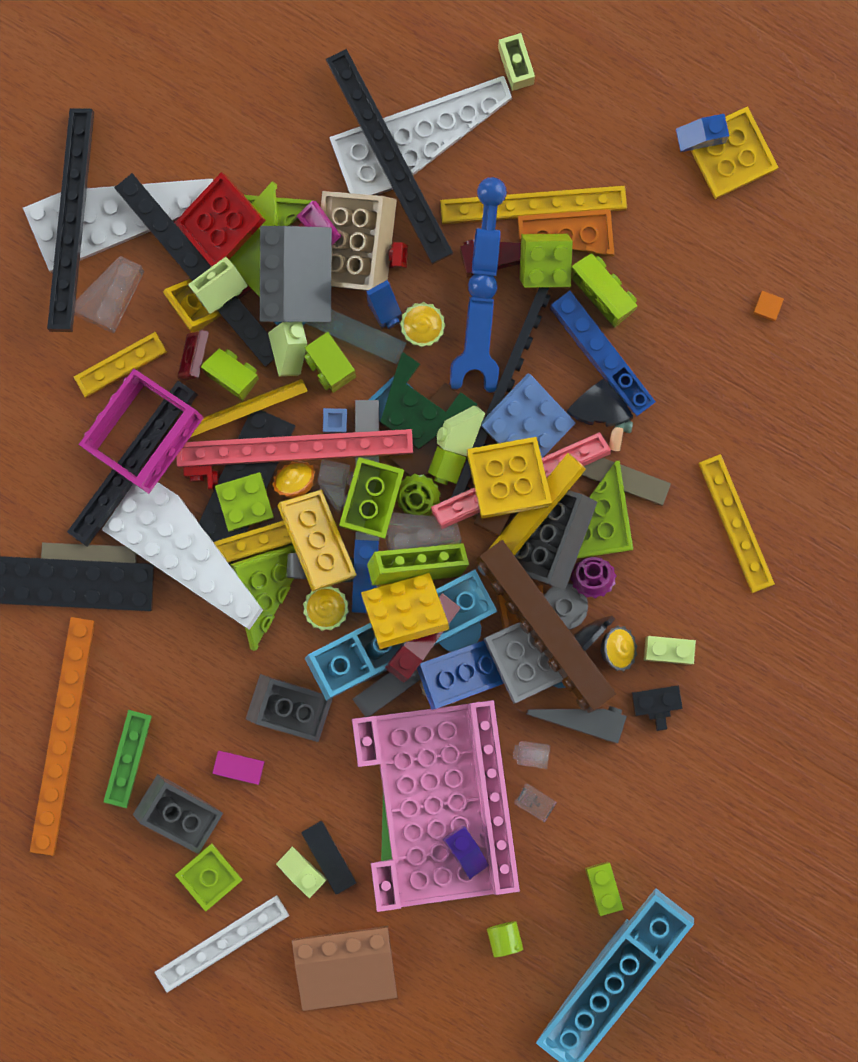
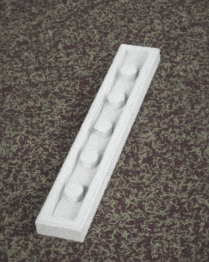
M276 895L154 973L168 993L290 915Z

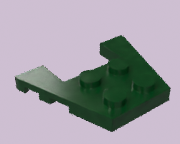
M402 352L380 422L390 430L412 429L413 446L420 449L437 437L438 430L443 427L447 419L478 404L460 392L447 411L438 407L407 385L419 368L420 363Z

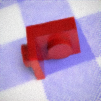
M393 242L389 250V267L407 268L408 245L402 242Z
M212 465L183 466V473L186 479L190 478V482H203L204 478H207L208 490L214 491V485H218V471H214Z

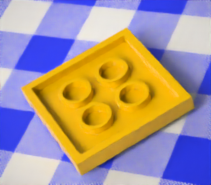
M748 106L725 117L729 132V138L726 143L691 150L715 199L766 176L779 168Z
M537 437L467 449V457L481 519L552 505Z
M430 573L361 592L379 649L449 630V624Z

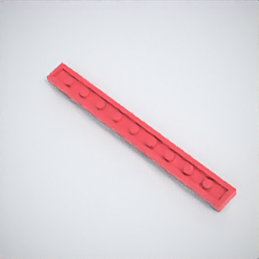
M412 429L186 442L177 455V467L413 454Z

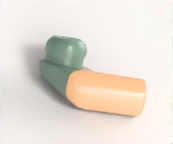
M632 421L614 427L609 442L611 450L620 451L623 432H632Z

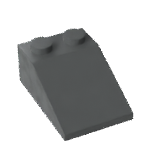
M260 674L246 720L257 725L319 742L333 698L326 701L323 693Z
M159 774L156 775L133 813V816L140 824L197 854L200 853L223 815V812Z

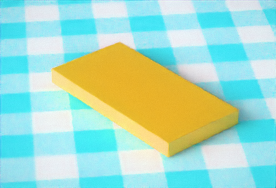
M322 489L278 503L277 506L312 592L357 576Z

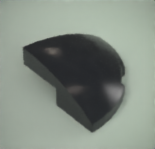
M604 379L588 389L567 410L571 417L589 425H593L594 421L597 423L606 422L605 426L610 427L633 419V414L628 406Z
M608 616L598 619L580 629L573 636L584 651H586L607 627L612 624L615 618Z

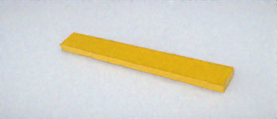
M625 186L510 194L506 195L502 204L498 205L496 220L517 219L518 216L606 209H611V211L627 210ZM478 197L440 200L442 224L482 221L484 204L480 202Z

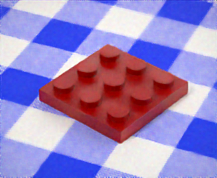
M221 172L174 223L208 263L214 266L225 257L230 260L266 220L228 176Z

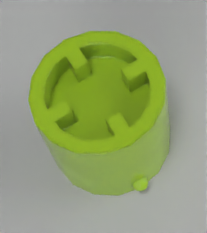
M516 921L487 928L494 957L506 956L524 950Z

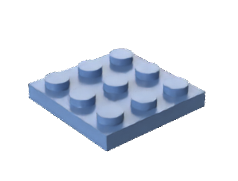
M527 374L485 417L481 427L498 444L537 437L542 458L576 422L531 374Z

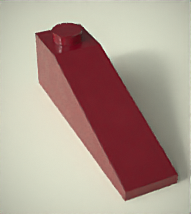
M475 239L468 240L463 243V246H460V254L467 278L474 275L471 273ZM500 242L497 270L520 264L521 243Z
M441 593L439 599L449 624L461 607ZM444 631L404 642L385 666V669L404 683L411 677Z

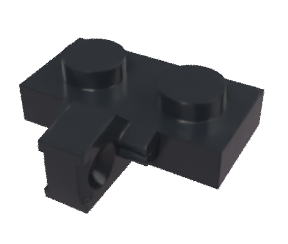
M679 685L631 693L635 716L648 714L649 720L655 719L656 731L667 730L666 717H671V710L683 709Z

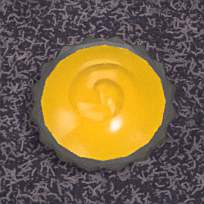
M618 625L615 628H611L610 632L603 637L601 642V655L605 663L616 671L620 670L623 672L625 669H630L631 665L635 663L637 644L635 643V637L631 634V630H627L625 626L619 627Z

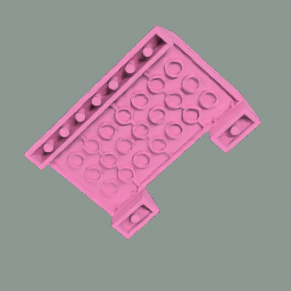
M494 700L442 707L434 710L427 709L352 719L358 767L380 764L392 859L371 863L377 912L490 894L499 895L520 892ZM461 826L466 827L489 864L487 868L471 879L467 877L442 840Z

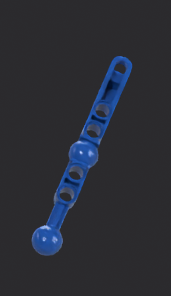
M495 177L485 178L477 188V197L484 204L481 228H476L471 273L474 275L469 279L468 291L471 297H469L464 351L453 360L450 369L451 389L456 390L461 388L465 374L473 369L480 370L483 374L484 388L487 392L494 393L498 384L499 367L491 358L489 349L494 299L492 298L498 288L494 277L497 274L500 246V230L495 229L497 207L505 200L507 190L504 182Z

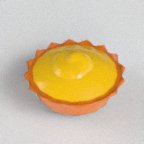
M301 460L298 462L292 461L289 465H284L281 470L277 471V475L273 477L274 482L272 486L274 491L287 498L305 495L313 486L315 474L313 465H309L308 462H302Z

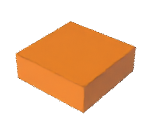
M761 291L753 314L775 322L784 299Z

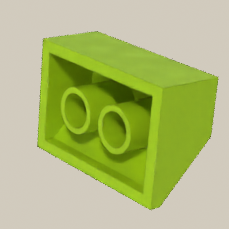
M591 253L572 266L571 279L615 328L636 310L637 299L630 291L625 292L620 286L622 284L620 279L615 274L610 275L605 269L607 267L605 262L599 256L595 258Z
M358 457L339 527L385 539L404 470Z

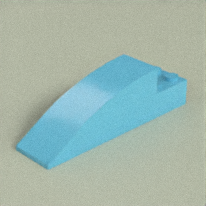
M476 570L436 589L438 597L443 593L461 608L449 623V630L442 633L434 646L497 612ZM371 623L308 654L305 660L327 701L387 671L385 666L403 643L379 649Z
M655 888L630 921L626 919L545 1028L536 1044L559 1062H584L692 928L694 918Z

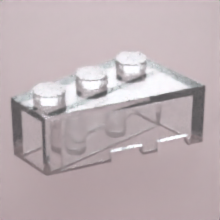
M119 256L76 300L74 315L114 333L144 273L142 266Z
M392 513L385 537L388 550L460 544L462 542L457 523L441 529L434 516Z

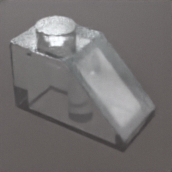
M520 741L519 745L514 746L513 759L517 760V765L547 769L550 745Z

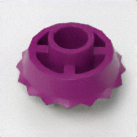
M590 557L576 563L570 580L573 582V588L577 589L578 594H583L586 598L593 597L596 599L598 596H605L607 592L612 591V586L616 584L615 578L617 575L609 561H605L601 557Z

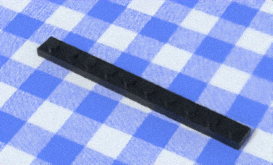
M347 49L327 58L326 62L431 264L433 265L453 255L451 247Z
M90 108L69 109L47 324L49 332H73L94 111Z
M133 173L114 187L192 281L211 268L210 264ZM237 296L232 297L217 310L264 367L275 360L268 333Z
M539 287L485 417L503 400L505 393H509L516 380L512 379L515 371L520 372L524 359L521 358L523 350H529L533 337L530 336L533 328H538L542 316L538 314L541 307L546 308L551 295L547 294L549 287ZM480 427L472 448L488 445L485 441L489 434L482 427ZM468 458L452 497L471 489L467 486L470 478H472Z

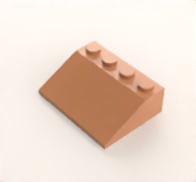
M388 926L294 938L292 940L303 1011L397 998Z

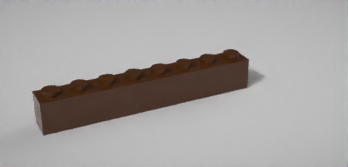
M499 541L476 559L478 570L482 575H487L491 580V587L495 593L503 596L506 601V608L511 614L517 615L523 631L527 634L530 633L535 641L533 643L540 653L544 652L548 657V664L554 672L558 671L562 676V683L565 688L570 692L573 691L576 695V702L583 711L587 710L590 713L616 695L615 691L504 541Z

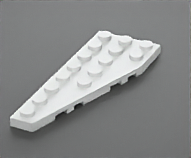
M501 76L383 119L412 175H415L509 102L512 96L505 77ZM360 127L330 137L349 193L379 195L393 190Z
M213 179L142 185L172 221L175 222L210 185ZM115 186L87 188L80 261L150 232L114 189ZM61 192L23 208L50 273L53 272Z
M158 482L149 494L135 484L131 486L102 530L250 630L263 609L239 579L236 572L228 564L208 534L197 522V519L186 507L183 500Z

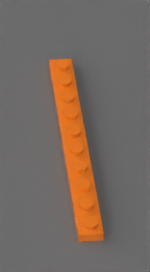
M70 618L30 852L55 855L95 621Z

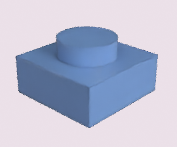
M323 408V433H347V409Z

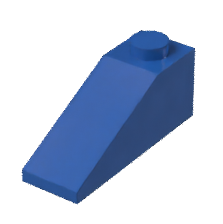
M388 280L366 291L368 306L381 329L386 326L390 329L400 323L399 319L402 318V313Z
M355 540L354 570L357 576L353 578L352 612L367 613L361 592L374 589L377 586L372 585L367 563L374 552L379 551V541Z

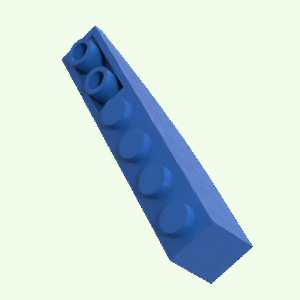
M568 291L551 304V312L593 366L636 416L656 402L571 291Z

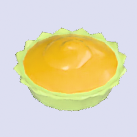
M425 302L420 304L414 303L412 307H407L406 312L402 314V321L400 322L402 327L401 333L405 335V339L410 341L412 345H419L420 347L431 346L434 342H438L439 338L444 334L443 330L446 326L440 309L435 308L433 304Z
M328 586L313 592L311 591L310 594L306 595V601L303 603V614L306 616L307 622L312 624L313 628H319L321 631L326 629L332 630L335 627H340L341 623L346 620V615L349 612V602L345 599V594L341 593L339 588Z

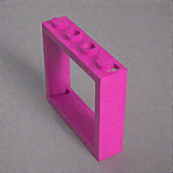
M133 369L129 376L125 377L118 391L111 396L108 405L98 414L96 421L89 431L85 432L84 438L78 445L149 494L204 417L194 408ZM145 386L183 411V414L136 477L97 449L142 387Z

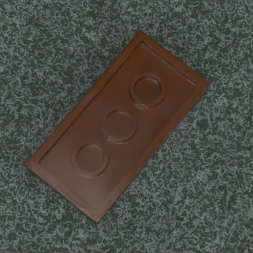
M444 383L430 401L444 411H447L459 394L451 389L447 383ZM435 437L420 449L413 446V454L387 455V457L409 476L413 474H424L426 476L437 446H441L437 444V437Z

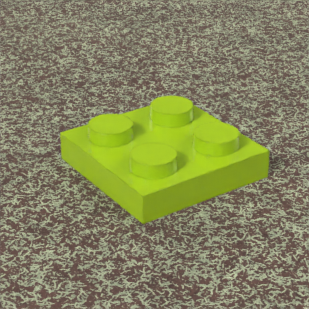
M260 472L215 486L229 532L274 518Z
M213 843L175 874L205 912L243 880Z

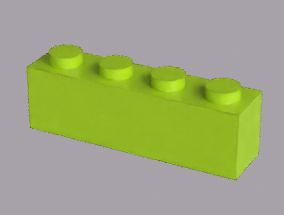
M464 543L374 552L367 563L372 585L392 584L430 573L432 579L461 577L469 565Z

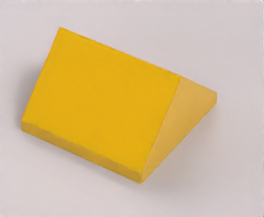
M188 279L166 288L163 293L192 333L203 329L221 316V314L217 310L210 314L189 287L188 284L192 280Z

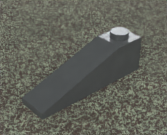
M609 706L608 710L596 709L590 713L582 709L527 710L526 715L613 743L619 742L627 717L622 715L623 710Z

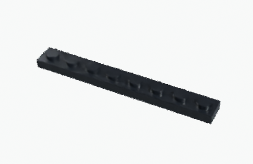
M177 381L170 390L171 394L189 406L198 396L196 392L180 381ZM164 399L118 461V464L137 477L183 414V411ZM112 470L67 533L88 547L133 483L115 470Z

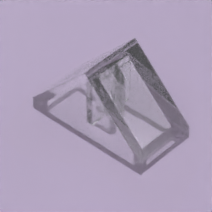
M525 783L513 803L545 823L557 802Z

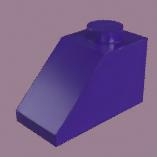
M465 826L459 827L442 839L469 879L489 866L479 846Z

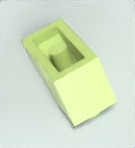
M282 322L268 333L278 375L299 376L306 352L304 347L307 346L302 322Z
M472 406L447 419L443 427L438 430L437 444L444 450L467 456V449L473 447L485 412L477 406Z
M293 846L276 863L284 874L309 898L327 880Z

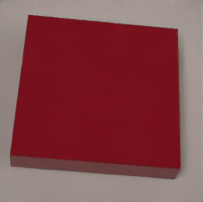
M198 330L187 334L177 375L178 379L186 381L199 377L209 334L208 331Z

